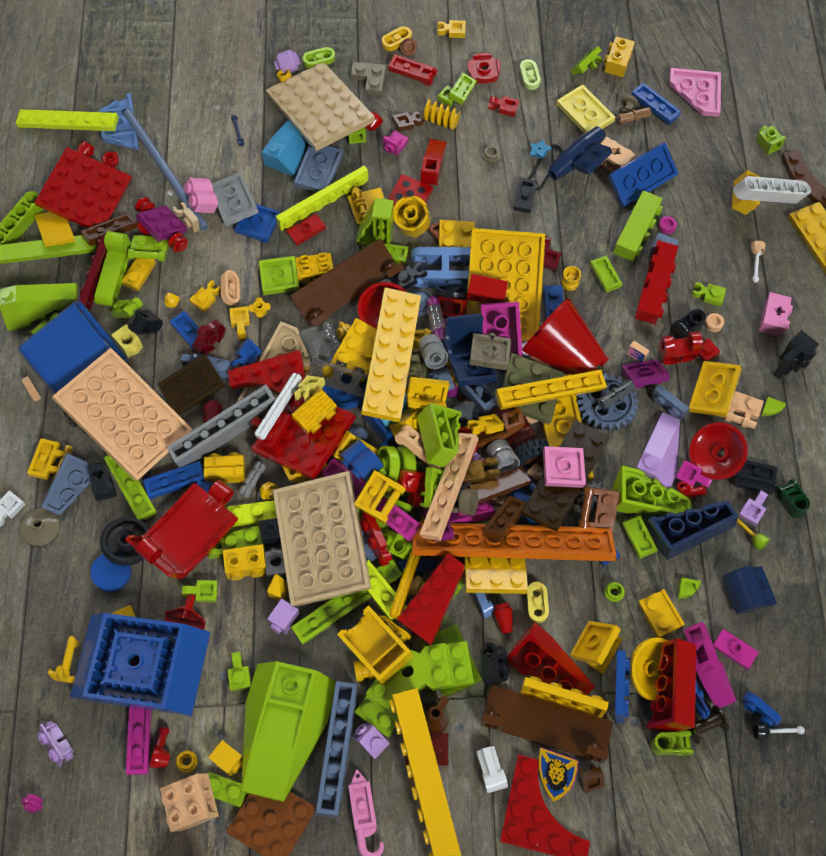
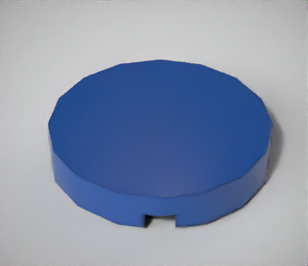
M115 552L114 554L116 556L126 558L124 555L118 552ZM102 554L91 566V579L102 591L115 592L121 590L129 582L132 568L131 565H116Z

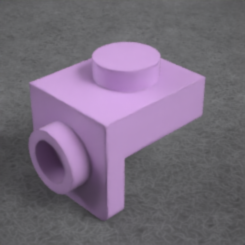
M368 722L361 724L352 736L374 759L390 744L375 726Z

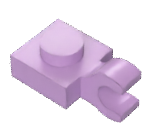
M760 491L754 501L749 498L739 517L756 526L767 509L761 505L768 494Z

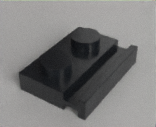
M746 460L742 469L735 474L734 487L755 492L763 491L768 495H773L778 467Z

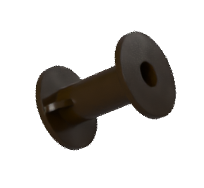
M718 705L712 707L713 715H710L707 719L695 722V728L687 729V731H691L692 735L690 737L696 744L701 743L700 734L718 726L725 732L729 730L727 718Z

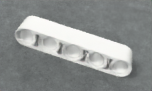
M747 176L733 188V192L737 198L742 200L795 204L809 195L811 188L805 181Z

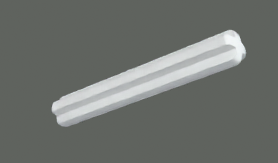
M293 373L255 431L257 438L261 440L266 438L302 381L299 374Z

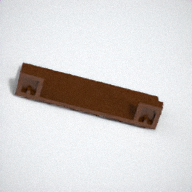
M377 239L293 293L291 298L308 326L316 327L330 318L329 314L363 293L371 285L385 278H391L405 268L401 262L395 263L382 239Z
M492 685L480 726L604 763L608 758L609 751H607L613 721Z

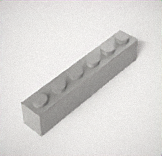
M264 385L166 448L179 467L192 464L253 426L250 423L254 417L261 420L264 419L276 399L268 386Z

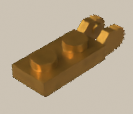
M497 458L470 461L462 484L484 481L485 479L499 476V469H491L485 472L483 469L484 467L496 465L498 463Z

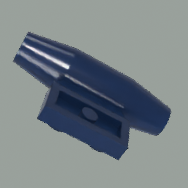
M596 126L578 137L568 146L548 169L547 172L550 177L557 181L575 168L577 171L589 175L613 153L611 147L600 144L605 137L603 129Z

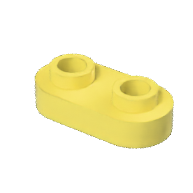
M533 582L528 586L526 594L528 617L534 623H542L549 614L547 588L541 582ZM538 591L540 596H534L533 592ZM540 611L541 616H536L534 612Z

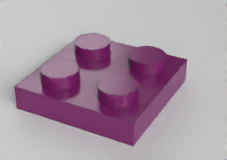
M658 359L621 365L623 375L627 380H631L636 388L670 381L669 373Z

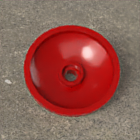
M380 282L368 287L358 301L360 320L377 329L384 289L389 288L407 292L401 286L390 282Z
M723 422L711 423L702 427L692 438L689 447L691 463L702 468L700 474L712 480H724L734 476L742 469L748 456V445L744 435L733 425ZM720 451L725 452L722 457H719Z

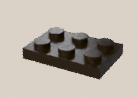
M206 354L157 383L169 405L179 416L226 387Z

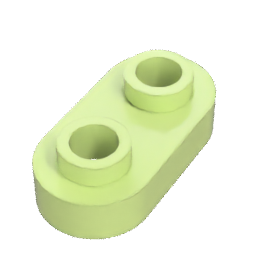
M530 59L523 60L520 64L523 85L529 90H535L540 86L541 81L537 64Z

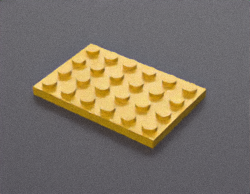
M472 228L468 288L471 274L508 281L504 302H519L522 342L528 341L537 332L540 324L545 234ZM467 300L466 315L481 314L480 304L484 303Z

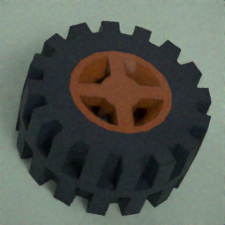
M535 439L534 441L530 440L528 443L519 445L515 449V454L520 460L519 466L530 468L535 463L542 465L544 463L543 448L544 446L550 447L548 441Z

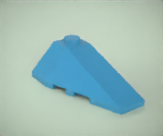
M289 120L269 140L262 151L265 166L295 177L303 161L306 140Z

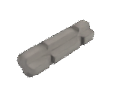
M259 461L255 462L254 469L250 471L244 481L245 484L239 489V494L244 497H249L252 492L251 489L255 487L260 478V473L262 474L265 470V465Z

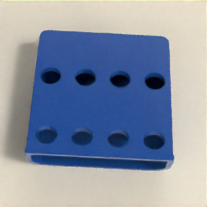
M80 300L74 301L69 307L24 341L18 348L21 357L53 395L110 348L126 363L130 361Z

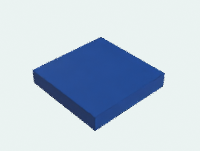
M255 204L259 213L239 221L234 231L237 234L268 243L277 225L276 216L281 214V212Z

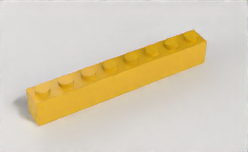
M418 688L393 694V700H389L392 713L396 712L398 721L394 722L397 734H402L403 743H400L403 756L408 758L409 764L405 765L408 778L413 777L415 785L411 787L414 800L418 799L420 804L417 813L419 821L425 824L426 830L422 831L426 845L430 844L432 851L428 856H461Z

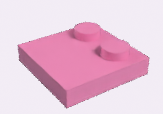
M544 446L545 486L584 488L586 479L583 448Z

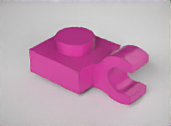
M684 460L676 478L692 486L697 481L709 488L712 482L711 479L700 474L702 468Z

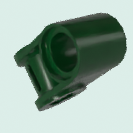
M790 479L787 484L783 486L778 485L774 488L776 497L781 501L791 517L799 519L805 515L810 507V501L795 479ZM796 505H800L802 509L797 508Z

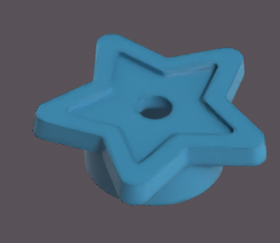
M541 140L539 143H531L532 151L530 156L544 158L547 155V151L552 148L545 145L544 140Z

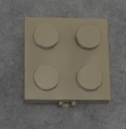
M473 333L469 365L508 371L511 339L497 337L494 333L489 335Z

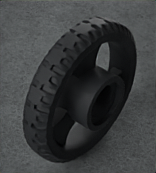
M120 517V519L117 518L111 521L104 528L100 537V547L102 553L110 562L116 565L130 566L144 560L137 552L135 556L127 558L114 555L117 550L123 554H131L136 550L131 544L123 543L122 541L128 535H136L133 530L135 527L140 528L145 534L150 527L144 521L138 520L135 517ZM122 526L123 528L116 534V541L108 542L111 532Z

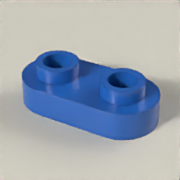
M747 692L743 696V707L747 711L754 712L760 717V721L769 727H777L782 718L775 710L751 692Z

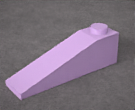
M662 412L636 469L645 472V476L652 480H659L661 485L670 489L677 475L680 419Z

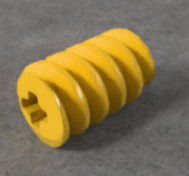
M428 99L423 111L424 120H431L433 124L437 121V125L441 126L443 124L444 128L449 126L450 130H454L459 122L461 111L457 114L455 107L450 111L449 105L446 109H443V103L437 107V101L431 105V99Z

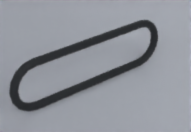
M550 145L551 147H557L560 150V154L563 152L559 145ZM540 158L528 179L531 180L543 158ZM547 174L541 186L536 187L535 190H539L544 186L550 176L549 174Z

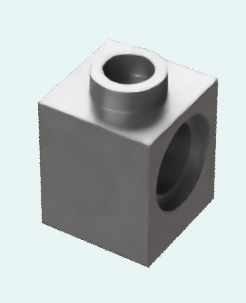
M272 548L266 551L265 562L268 581H272L275 574L283 579H287L281 548ZM275 560L281 561V564L279 566L275 567L271 565L272 562Z

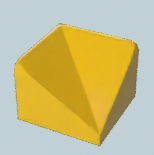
M277 574L274 575L268 587L267 593L269 598L279 602L281 598L284 600L288 593L287 582Z

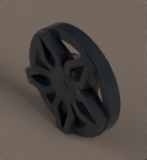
M446 285L435 287V293L441 294L445 298L466 299L467 289Z

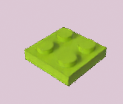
M295 256L259 261L263 295L299 290Z

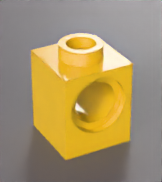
M223 740L208 757L230 777L233 773L237 774L243 766V756Z

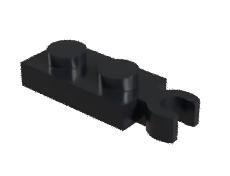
M419 262L414 268L409 265L391 278H385L380 282L394 283L406 290L418 283L417 278H424L428 273L425 270L420 272L425 265Z

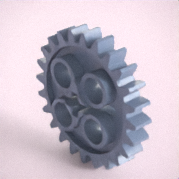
M604 373L607 388L601 391L577 395L578 407H580L579 412L583 413L581 419H588L587 425L593 423L594 429L600 426L601 432H603L604 428H607L610 433L613 427L618 431L620 426L624 429L627 425L626 423L631 424L632 418H635V412L638 410L637 404L639 399H635L637 392H630L623 397L622 401L615 402L603 410L598 404V399L593 398L592 395H596L600 399L610 393L612 388H617L625 383L621 382V376L616 380L614 379V374L608 378L607 374ZM616 407H621L623 410L620 411ZM598 412H604L606 415H600Z

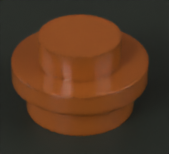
M410 38L403 40L400 45L401 52L407 56L413 55L417 50L416 42Z

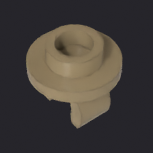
M627 95L622 97V112H629V110L637 106L638 101L634 96Z

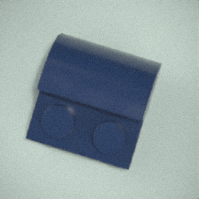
M746 566L722 576L736 615L753 612L756 609L772 607L777 604L762 566L753 568L752 566Z

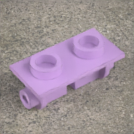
M50 721L45 724V727L41 723L37 733L38 740L42 745H46L49 750L48 756L53 763L56 762L60 768L63 759L69 761L74 757L72 754L74 751L66 739L58 743L57 740L63 738L64 735L57 723Z

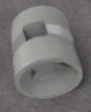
M434 334L426 335L420 339L418 349L426 366L431 369L443 367L447 363L449 356L441 339Z
M495 440L487 447L486 456L488 458H497L498 463L494 465V468L499 469L500 474L519 467L520 460L506 440Z

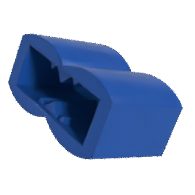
M357 440L341 454L343 458L341 463L357 479L362 478L366 481L371 477L374 470L378 471L383 467L379 458L360 440Z

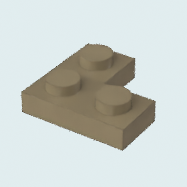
M353 61L351 79L367 80L365 94L382 96L386 65Z

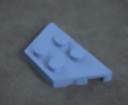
M128 93L125 99L119 102L116 100L109 106L98 110L99 112L117 113L119 116L116 131H101V135L105 143L139 150L137 133L123 114L126 109H131L134 113L132 95Z

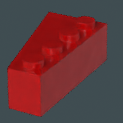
M657 240L634 319L656 324L657 319L662 318L664 312L662 303H666L669 294L666 293V289L670 288L673 278H670L671 273L674 274L677 263H674L678 245Z
M448 553L398 618L399 623L429 646L434 644L437 633L464 574L465 565Z
M678 638L663 642L658 666L661 674L657 681H655L654 689H657L655 702H651L650 710L653 711L652 720L647 722V729L662 733L695 728L696 644Z

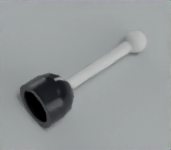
M762 722L753 724L755 740H764L770 736V733H798L802 735L805 732L802 726L797 728L770 729L767 724Z

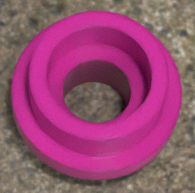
M27 794L26 798H23L21 801L22 805H24L23 809L30 813L41 811L43 808V800L33 794Z

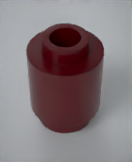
M212 400L203 405L204 423L223 412L222 404Z

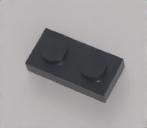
M520 178L513 210L525 213L531 212L537 181Z

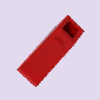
M430 139L422 163L421 182L438 186L447 145L446 141Z

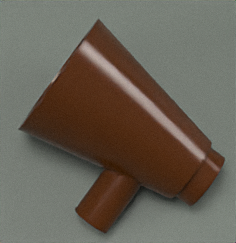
M442 695L436 706L429 707L424 711L429 734H441L448 727L449 718L444 709L450 699ZM433 710H438L440 712V715L438 717H433L431 712Z

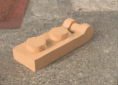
M404 425L395 436V441L400 445L404 444L429 467L441 470L442 467L427 462L421 435L411 426Z

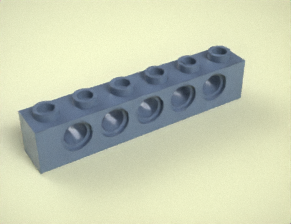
M336 681L316 808L317 816L339 819L358 686L354 683Z

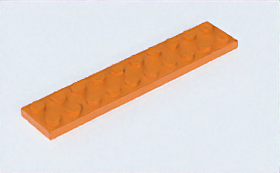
M418 522L421 524V528L412 538V555L446 556L449 553L454 557L616 561L617 556L611 528L561 526L558 532L545 526L513 525L504 539L498 542L482 535L483 528L487 524L450 523L454 531V539L434 542V540L424 539L420 536L424 522Z

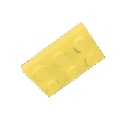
M584 85L579 86L557 100L556 105L583 133L596 126L604 129L615 122L616 117Z

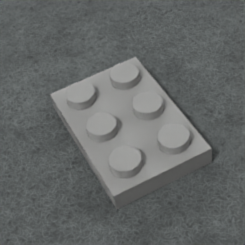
M241 172L212 184L213 192L218 200L217 207L226 227L259 213Z

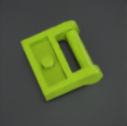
M134 235L131 246L128 249V259H157L159 262H165L169 250V238L157 242L150 236Z

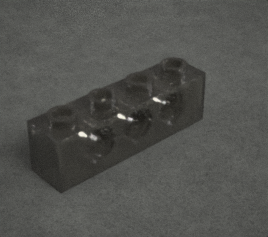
M318 354V357H312L307 375L323 377L326 386L364 398L366 389L360 386V381L363 378L368 379L365 369L357 366L354 369L348 368L347 363L336 360V363L328 361L329 357ZM326 366L333 368L334 374L332 377H327L324 374ZM348 372L352 375L350 383H345L342 380L343 373Z

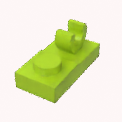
M597 46L590 50L569 70L573 76L578 73L583 74L589 68L588 65L594 69L597 67V64L603 61L598 56L602 51L600 47Z
M433 467L426 468L425 491L421 492V496H425L424 503H420V506L427 509L430 508L444 472L443 470Z

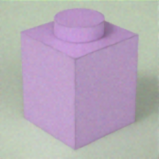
M281 598L267 618L270 629L278 634L282 632L286 635L299 617V609L291 606V604Z

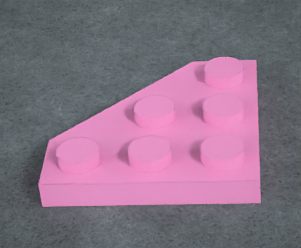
M671 68L669 86L701 115L719 117L721 107V72Z

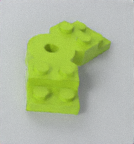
M467 641L447 645L442 643L425 646L420 654L410 650L413 657L383 685L376 679L366 692V697L355 713L390 738L396 729L394 722L398 721L396 712L392 713L389 700H393V694L418 688L419 692L425 686L436 691L474 684ZM407 668L414 669L410 677L403 676L404 670Z

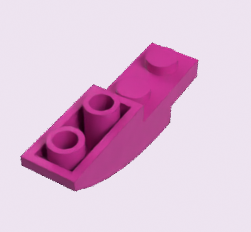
M700 622L684 629L687 641L697 645L696 671L713 704L722 708L737 702L723 663L718 660L705 623Z

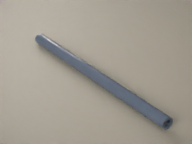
M126 109L123 114L180 200L198 218L200 230H206L208 224L200 212H194L191 206H189V198L184 192V188L132 110Z

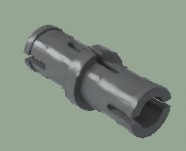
M627 380L619 387L612 388L610 393L598 399L599 406L605 410L615 402L622 401L623 397L636 389L634 383L631 380Z

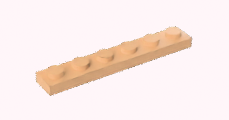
M458 433V454L445 466L420 531L422 538L441 541L478 442L476 434Z

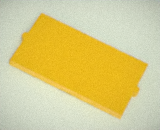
M49 211L34 215L45 247L75 242L67 219Z

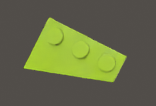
M375 198L359 225L355 244L368 246L377 239H382L383 243H392L394 200Z
M429 403L417 416L429 464L445 467L458 454L459 436L457 434L460 429L459 418L461 417V411Z

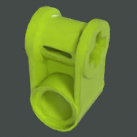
M691 731L662 732L650 742L651 750L656 755L687 756L694 754L690 744ZM658 739L664 740L666 743L665 749L658 745Z

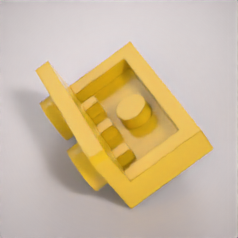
M410 377L406 394L408 407L424 409L429 403L447 407L445 401L449 389V381Z

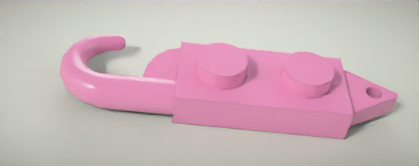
M356 770L351 785H348L358 850L362 856H380L384 850L383 842H380L379 849L373 853L369 852L366 847L365 838L375 833L377 825L370 781L367 782L362 774Z

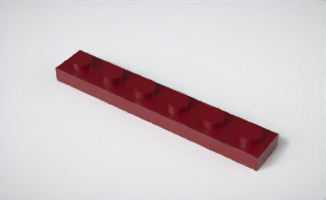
M104 232L102 238L98 240V249L91 261L92 266L86 273L85 285L80 290L79 300L89 312L94 302L96 288L107 254L104 244L106 233Z

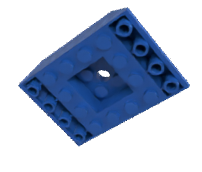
M109 613L91 615L70 698L192 716L211 633L181 623ZM138 655L140 657L139 664L131 666V658Z

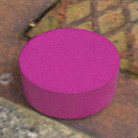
M664 216L659 221L658 229L663 234H672L676 229L677 222L670 216Z

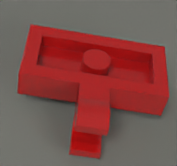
M281 412L264 440L257 439L256 443L258 446L275 451L292 421L291 415ZM257 417L253 418L250 424L255 426L254 430H257L262 420Z
M401 470L398 484L406 488L405 492H410L407 504L420 508V503H422L421 492L425 491L426 473Z

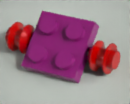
M148 197L140 198L136 202L135 210L140 212L137 213L136 219L157 242L169 238L168 245L173 247L174 252H182L187 248L188 240L183 238L187 227L166 205L155 208V204L150 202Z

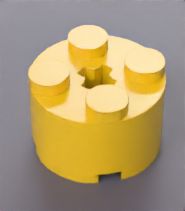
M417 196L404 197L394 206V221L402 234L416 238L428 229L431 217L426 203Z

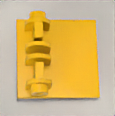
M355 187L352 189L351 195L347 196L357 225L362 222L375 198H384L381 187L364 192Z
M331 253L295 257L298 282L302 284L310 283L311 276L315 280L314 276L320 277V275L333 268Z

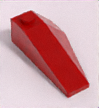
M534 623L520 637L507 655V662L518 672L526 676L529 674L540 678L543 683H557L566 690L577 689L586 696L595 687L553 637L537 623Z

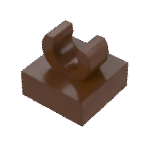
M590 764V770L586 772L583 771V768L579 769L581 787L585 794L605 787L604 775L600 766L596 768L593 764Z

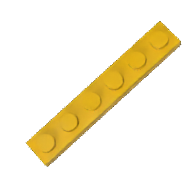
M597 370L500 388L495 391L500 410L601 391L605 390L607 385L602 371Z

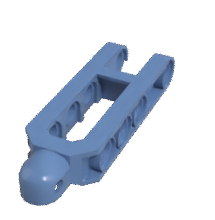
M471 247L413 248L411 250V261L441 264V270H425L428 275L424 278H417L418 283L413 286L435 288L439 285L466 288L469 271L449 270V263H463V265L469 263Z

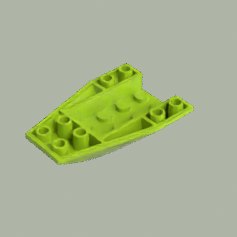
M278 661L257 664L245 703L241 792L281 802L285 801L328 724L333 705L335 680L317 670Z

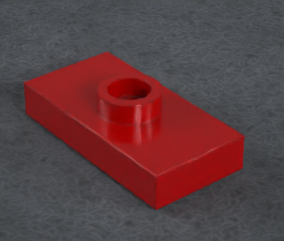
M314 214L286 230V233L293 243L298 246L325 230L326 225L317 214Z

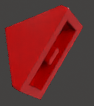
M438 297L440 308L437 310V314L449 317L465 315L466 299Z

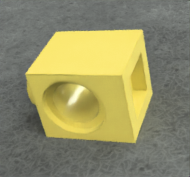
M127 324L111 334L114 342L127 358L136 355L143 348L139 337L128 329Z

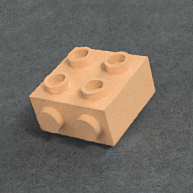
M208 773L195 774L160 788L162 794L161 801L165 807L166 822L170 832L183 831L219 817Z

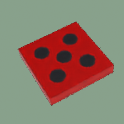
M402 174L388 199L394 200V206L401 198L417 196L426 203L433 191V186Z

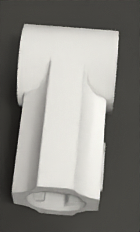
M486 747L477 751L486 793L508 788L504 770L500 767L495 747Z

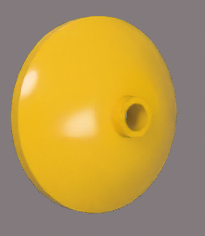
M649 638L641 642L634 650L630 661L632 684L638 694L649 701H655L657 689H654L655 681H657L661 674L658 666L663 642L668 641L663 638Z

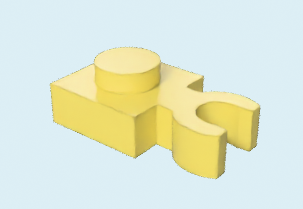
M307 375L298 385L299 389L294 392L295 399L298 401L301 397H304L306 402L311 398L310 395H314L323 388L325 379L323 377Z

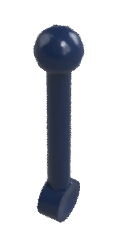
M233 115L231 120L234 122L237 132V143L239 146H243L244 139L241 138L237 123L238 117Z

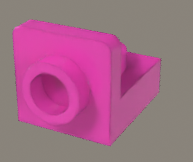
M394 130L389 137L384 136L383 148L388 153L398 156L408 144L409 138Z

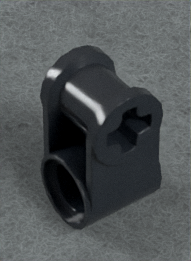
M693 309L682 318L676 320L670 326V330L674 331L680 339L687 338L689 333L697 332L702 328L706 314L701 309Z
M136 310L135 318L128 325V329L138 335L154 334L161 329L163 321L150 310Z
M103 462L94 464L90 468L89 475L96 502L116 497V489L108 465ZM98 467L100 470H104L101 477L99 474H95Z
M492 642L485 643L480 652L481 678L486 685L506 682L509 677L506 648L501 645L496 646Z

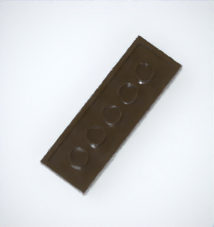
M575 420L560 447L583 448L585 479L587 480L606 447L610 436ZM543 474L523 508L522 516L558 532L582 488L545 486Z

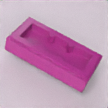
M722 629L713 643L714 649L746 670L750 668L759 653L725 629Z

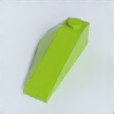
M76 283L38 284L1 288L0 311L7 330L13 331L27 328L32 325L31 322L39 318L42 320L47 317L46 314L54 310L59 311L77 301L78 285Z
M626 466L620 467L611 489L619 491L618 512L665 516L668 513L676 514L684 512L686 509H691V499L673 488H666L660 484L659 480H652L645 476V472Z

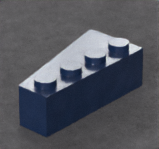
M727 500L705 505L699 509H686L681 513H668L658 518L656 516L650 517L646 528L666 559L669 560L734 528L739 515Z

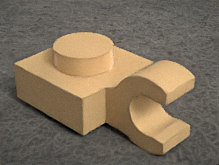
M184 202L181 203V210H178L175 206L173 207L174 214L178 217H183L182 221L187 228H190L193 233L200 230L198 218L189 207L187 208Z

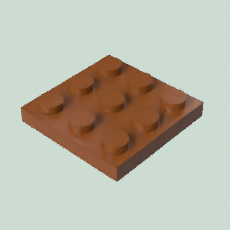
M289 792L284 802L249 794L226 833L262 856H290L316 812V807L292 792Z

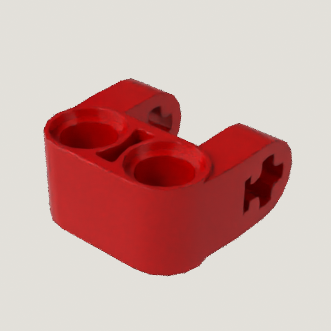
M699 331L691 332L687 338L674 340L673 336L662 337L658 348L663 364H677L696 359L703 346V339Z

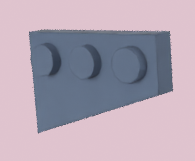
M66 453L40 507L61 515L83 489L91 483L89 471L93 465ZM98 467L95 474H99L102 470Z

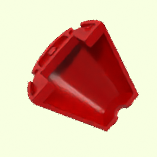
M569 298L555 309L522 348V351L571 375L597 371L596 367L598 365L602 367L609 360Z

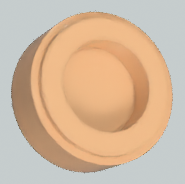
M717 313L709 314L705 320V327L711 332H719L724 325L723 317Z

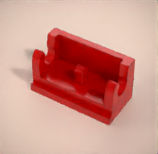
M471 274L466 300L479 303L504 302L508 281Z

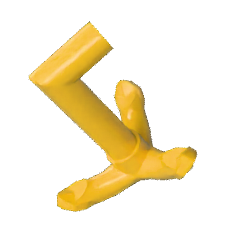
M73 636L68 638L62 666L58 665L55 669L56 671H52L51 668L47 671L54 681L74 683L75 676H69V670L74 649L80 643Z

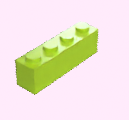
M644 190L642 191L616 243L613 254L632 262L636 256H640L643 250L641 245L643 242H647L650 235L648 230L649 228H654L657 221L654 218L656 215L659 216L663 209V206H661L663 198Z

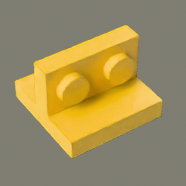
M588 621L570 656L575 660L586 662L597 673L604 674L622 641V638L618 636L621 629L612 624Z

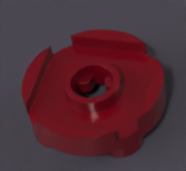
M214 319L207 325H201L197 330L198 336L192 348L202 355L211 353L215 349L213 345L216 342L220 343L224 338L226 327L217 319Z

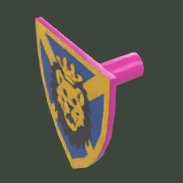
M541 747L539 754L540 776L546 792L554 802L564 797L572 788L576 779L579 760Z

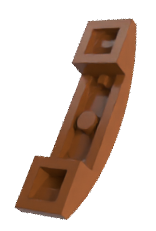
M517 408L502 414L503 419L500 420L504 423L503 431L486 434L482 431L480 434H477L478 448L488 446L495 440L505 439L520 430L525 425L522 409Z

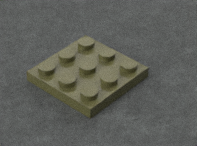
M511 353L508 371L505 370L501 388L563 377L564 373ZM557 399L507 409L521 408L524 416L549 425L553 419Z

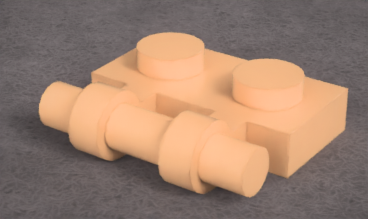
M735 391L728 416L722 418H725L724 420L727 422L733 421L741 424V427L755 429L757 422L750 420V418L758 419L764 401ZM734 412L744 415V417L734 414Z

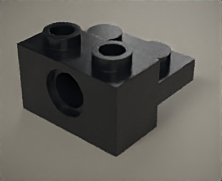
M801 330L789 341L779 358L781 363L773 375L780 379L783 375L788 376L792 370L797 373L801 368L806 369L817 354L815 350L819 343Z

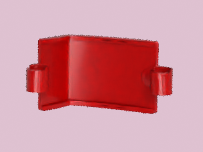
M220 479L211 486L208 493L194 483L142 536L128 535L125 540L136 549L135 551L150 564L157 566L168 577L183 579L210 553L238 521V517L225 507L232 498L234 491Z

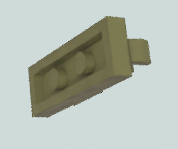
M419 349L412 351L406 384L407 390L410 377L428 379L429 368L426 366Z

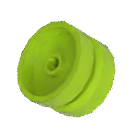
M382 446L379 448L376 456L383 464L382 468L387 473L385 476L398 483L401 470L416 471V457L407 447H398L396 449L393 446Z

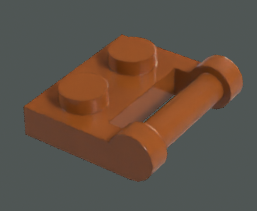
M585 486L583 488L585 495L581 519L578 520V526L583 528H611V531H613L619 491ZM592 495H597L594 520L590 521L589 514Z

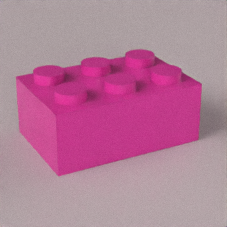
M519 302L480 304L481 314L484 317L482 334L489 335L494 333L497 337L510 338V355L513 353L523 357Z

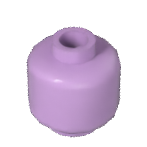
M292 50L278 53L276 56L277 61H274L277 71L281 70L283 73H286V69H289L290 73L298 70V65H300L297 53Z

